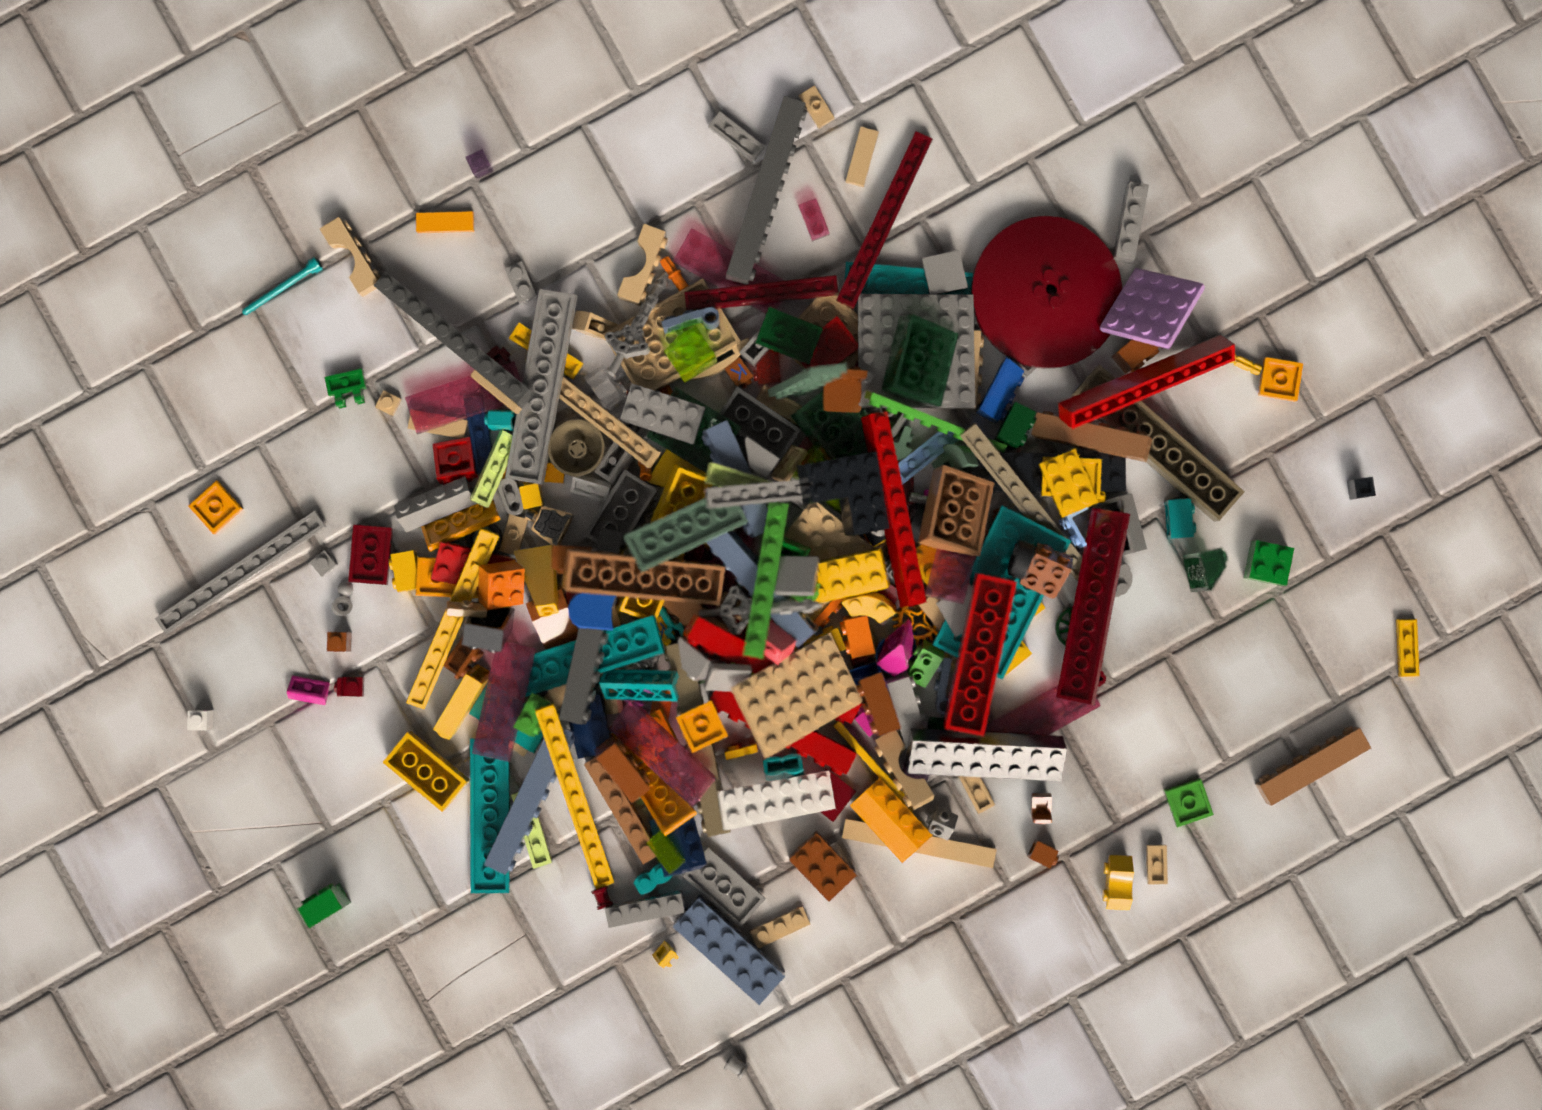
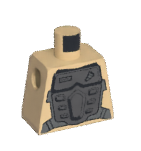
M542 506L540 512L529 508L525 519L534 522L531 528L533 532L551 545L560 546L574 515Z

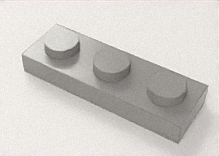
M720 111L708 125L710 130L751 162H754L765 148L763 144Z

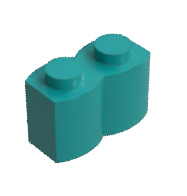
M488 410V413H485V425H488V428L492 431H514L516 413L512 410Z
M789 754L783 758L769 757L763 760L767 781L804 775L802 757L799 754Z
M659 861L651 870L641 872L633 883L640 894H647L657 884L667 882L672 876L664 878Z

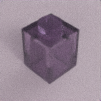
M483 149L465 157L476 179L494 172Z

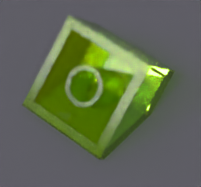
M696 325L680 334L664 350V353L684 383L717 363L716 355Z

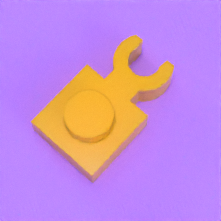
M757 744L740 748L739 745L727 747L728 751H725L724 754L726 760L757 753Z

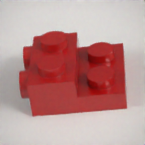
M470 437L432 444L436 478L440 484L445 485L464 476L468 482H472L473 478L478 477Z

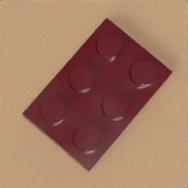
M353 525L348 582L388 585L393 528Z

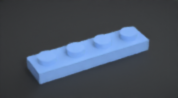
M938 431L898 463L902 485L944 452L943 446L954 444L959 440L953 437V432L948 431L945 434Z

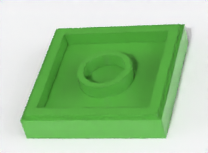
M1201 778L1164 790L1176 827H1181L1214 815Z

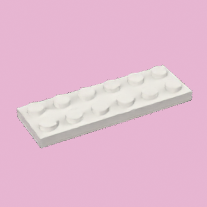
M829 770L717 791L723 830L836 809Z

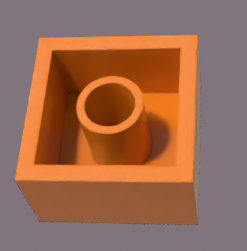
M515 560L479 565L478 601L487 610L523 604L525 569Z
M851 615L843 616L840 628L842 634L846 635L847 639L843 641L846 653L850 654L852 658L875 654L868 617L857 616L852 618Z

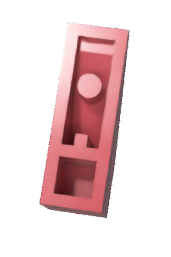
M769 620L764 654L778 665L793 653L797 640L773 621Z

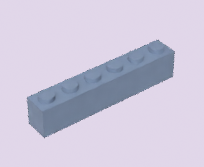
M727 420L702 432L703 442L711 450L710 457L713 463L752 475ZM765 503L740 505L748 520L743 525L746 535L753 538L764 533L768 511Z

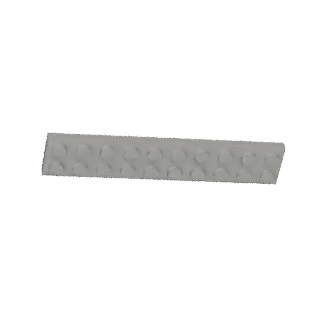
M539 289L522 382L534 395L525 404L520 413L516 415L505 476L507 479L544 485L549 457L548 447L554 430L578 296L576 294Z

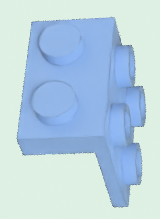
M1088 507L1063 518L1059 516L1061 527L1063 530L1067 529L1070 534L1069 540L1078 549L1085 547L1087 544L1072 518L1087 510Z

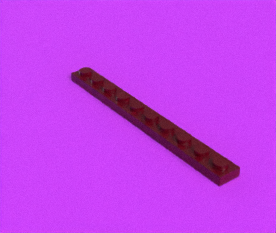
M915 131L836 299L837 302L854 309L933 138Z

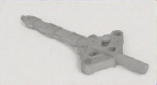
M666 271L655 280L653 289L650 294H647L632 324L625 325L624 329L620 331L618 330L614 333L607 332L605 334L607 343L610 344L617 354L607 371L608 374L615 375L623 358L628 359L649 354L650 348L646 343L645 333L642 328L658 302L662 289H665L667 285L668 274ZM622 335L625 337V341H624V342H622V341H620V340L618 339V338L622 337ZM634 341H639V344H632V343H633Z
M733 586L721 608L700 610L699 615L700 617L721 616L730 633L734 636H739L742 633V629L749 622L752 599L747 598L740 588ZM738 599L742 601L741 606L735 607ZM804 599L802 602H793L792 600L772 603L771 614H793V612L797 611L810 613L822 607V602L813 601L812 599ZM735 615H741L742 620L737 623Z

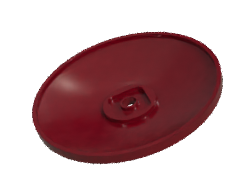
M1037 216L1023 219L1011 224L998 233L982 251L976 263L971 283L975 318L989 342L1009 359L1025 366L1040 369L1070 366L1084 360L1097 351L1111 335L1102 332L1100 326L1122 291L1121 275L1117 263L1103 241L1081 224L1054 216ZM1053 285L1055 287V294H1048L1046 286Z

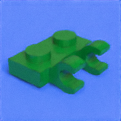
M363 369L324 377L328 396H334L336 407L339 409L347 407L343 396L344 393L353 392L354 401L357 405L365 403L362 389H366L367 385Z

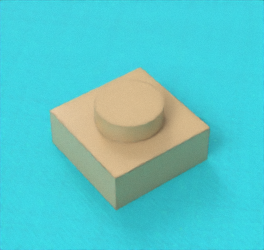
M383 390L375 408L394 416L402 399Z

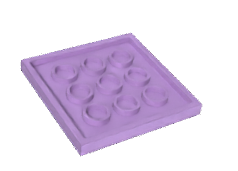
M1135 268L1102 322L1100 329L1105 333L1170 349L1203 293L1205 286L1203 283Z

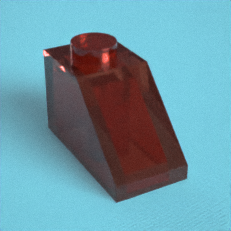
M769 349L756 365L757 370H753L754 381H758V386L781 383L779 354Z

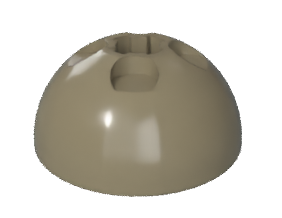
M577 419L566 421L559 425L550 437L548 447L549 458L554 467L566 475H587L600 465L604 457L605 443L603 436L590 422Z

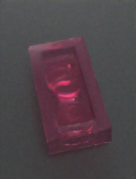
M816 198L798 205L812 242L830 235Z

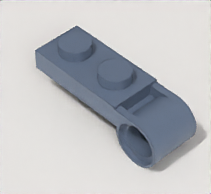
M708 307L699 311L687 310L683 315L677 317L674 315L666 317L661 323L664 333L667 334L699 323H703L706 329L713 330L719 326L720 319L718 311L715 308ZM710 315L716 317L712 322L706 320Z
M944 657L937 669V672H940L939 680L935 679L934 691H936L937 695L935 709L942 715H945L946 711H941L939 706L942 701L948 702V698L945 695L952 662L951 658Z

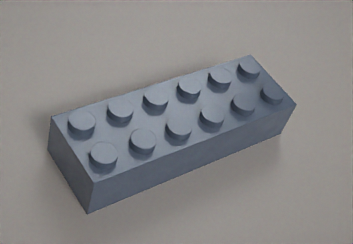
M701 895L685 910V913H682L673 924V928L758 1005L767 998L785 977V972L758 949L755 944Z

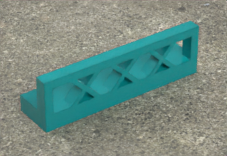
M614 669L604 672L599 682L605 699L678 701L679 698L675 687L679 678L677 671ZM608 689H614L617 693H610ZM625 689H631L636 693H630ZM644 690H650L653 694H648ZM662 690H670L671 694H666Z

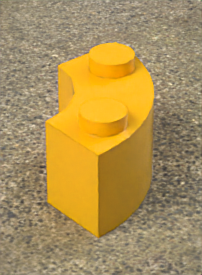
M868 592L842 599V604L852 618L869 616L878 623H882L896 614L897 607L895 604L877 592Z
M1109 855L1108 862H1104L1103 867L1104 874H1106V888L1102 891V900L1106 901V909L1130 910L1133 900L1132 856Z

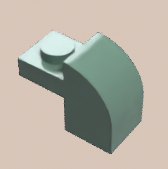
M908 426L904 427L898 443L894 442L898 462L905 459L912 451L911 448L906 447V444L910 445L914 436L911 433L913 428Z
M954 444L943 446L945 453L939 455L937 460L931 463L934 469L945 465L965 473H969L979 466L975 454L970 448Z

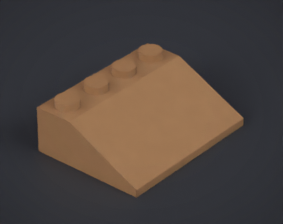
M945 465L934 469L918 543L936 549L980 556L994 482Z

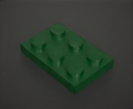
M768 307L755 344L809 365L823 328Z

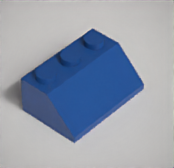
M1006 358L1001 363L976 414L995 424L999 420L1003 421L1007 414V410H1005L1007 404H1011L1016 396L1013 393L1016 386L1020 387L1025 379L1022 376L1024 370Z

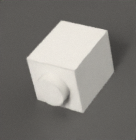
M214 710L188 711L187 730L213 729Z

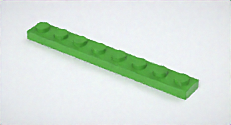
M866 390L864 398L870 400L869 404L880 408V405H884L887 407L886 411L893 414H897L898 411L904 413L903 417L911 421H914V418L920 419L919 424L929 428L931 424L937 426V431L945 434L948 431L953 432V437L963 440L959 434L966 429ZM989 439L997 451L1005 452L1007 445Z
M769 502L743 652L745 656L762 659L764 656L789 504Z

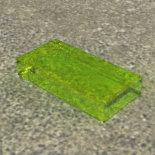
M659 831L647 842L649 848L669 874H672L685 862L670 839L662 831Z

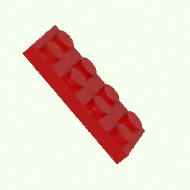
M440 541L431 579L456 585L471 548ZM492 553L487 564L511 560L516 561V559Z

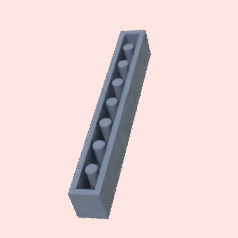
M734 530L708 541L707 544L711 547V552L715 556L720 557L724 567L728 571L733 572L737 582L747 588L750 597L753 599L759 559ZM774 592L772 603L787 600L796 601L789 595H776ZM804 611L780 615V613L770 614L776 625L797 640L795 644L797 647L819 630L818 626Z
M562 727L567 745L571 748L575 737H573L574 732ZM545 739L536 754L484 864L502 874L513 871L517 862L514 858L517 853L521 854L525 843H523L525 835H530L533 829V825H531L533 818H538L542 810L539 806L542 800L546 801L550 793L548 787L557 778Z

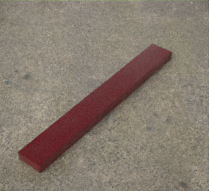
M837 275L688 291L684 292L686 311H699L708 307L720 309L839 295Z

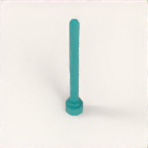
M315 256L308 260L306 267L243 308L242 313L244 315L250 314L308 274L318 273L323 270L322 265Z

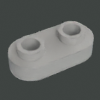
M507 478L501 480L498 490L505 510L510 515H520L524 508L517 482ZM507 485L512 486V490L509 492L506 491ZM513 503H518L516 510L512 508Z

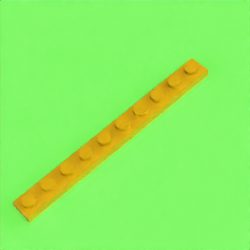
M480 528L449 601L462 602L463 600H472L479 583V565L488 563L499 534ZM445 609L406 703L425 709L464 619L463 616H448Z
M554 704L535 709L595 888L599 889L614 883Z

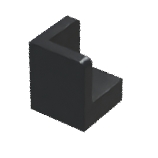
M1373 477L1347 481L1350 500L1376 496Z

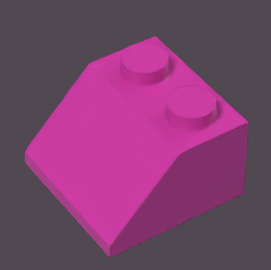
M909 619L885 639L877 661V665L894 678L908 669V661L913 654L914 637L912 623Z

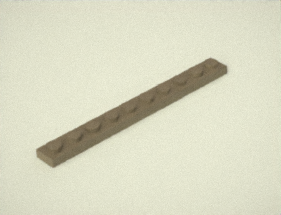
M973 423L959 434L1026 518L1067 538L976 423ZM1070 543L1066 554L1073 558L1070 573L1078 581L1082 556L1073 544Z

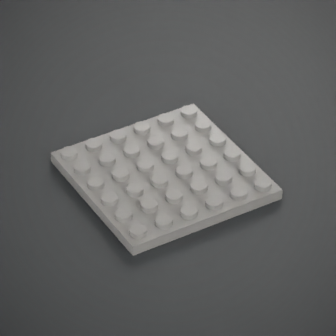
M860 294L858 298V367H861V370H867V379L861 381V400L859 406L861 408H878L869 404V399L864 398L867 390L911 408H975L973 295ZM880 405V408H887L884 405Z

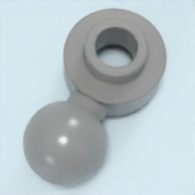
M341 582L337 588L340 597L336 598L331 606L333 613L340 617L346 616L351 612L352 602L348 596L353 592L351 583ZM339 604L343 606V610H340L338 608Z

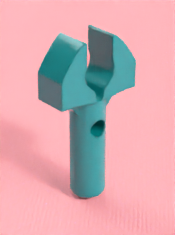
M662 607L659 614L667 626L664 634L667 639L676 641L672 634V628L677 630L680 636L683 637L684 627L681 622L678 624L674 623L665 607Z

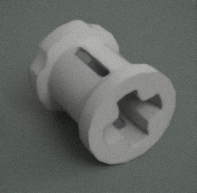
M732 1054L726 1062L724 1070L732 1071L737 1075L738 1079H741L749 1064L741 1062Z

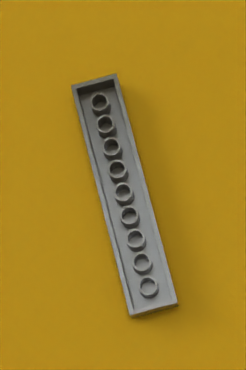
M1099 364L1072 393L1071 397L1116 378ZM1142 401L1097 419L1101 423L1110 425L1112 429L1123 427L1135 434L1137 431L1148 433L1152 443L1146 463L1187 499H1191V502L1212 521H1220L1244 494L1245 491Z
M677 643L666 646L667 650H665L664 657L665 661L670 663L671 669H668V671H677L679 675L675 685L679 696V706L676 707L677 716L704 704L699 680H692L687 676V672L682 669L679 644ZM687 742L684 748L686 756L691 758L689 771L696 781L693 782V789L695 795H699L700 799L697 807L699 814H703L704 818L701 822L703 833H707L708 837L730 833L731 829L723 830L717 791L723 790L713 743L692 753Z

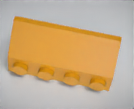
M880 778L850 805L902 863L933 836Z

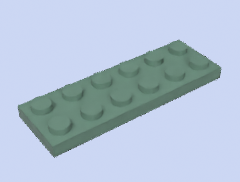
M846 364L809 368L768 389L769 397L776 396V399L787 398L788 395H794V397L803 396L805 393L818 389L819 386H824L826 383L833 382L834 379L841 378V374L847 372Z
M705 498L624 535V539L640 571L643 572L746 524L748 520L740 505L707 508Z

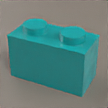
M1191 499L1164 501L1167 539L1194 537L1196 523L1193 522L1192 514L1195 513L1194 503H1191Z

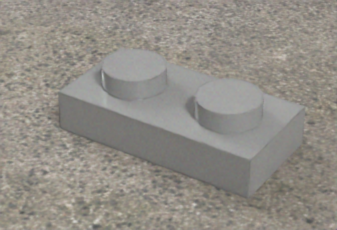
M522 261L504 268L519 304L537 298Z

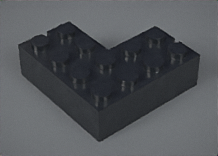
M877 451L796 465L799 483L811 482V486L800 487L803 504H814L839 499L845 536H855L890 529Z

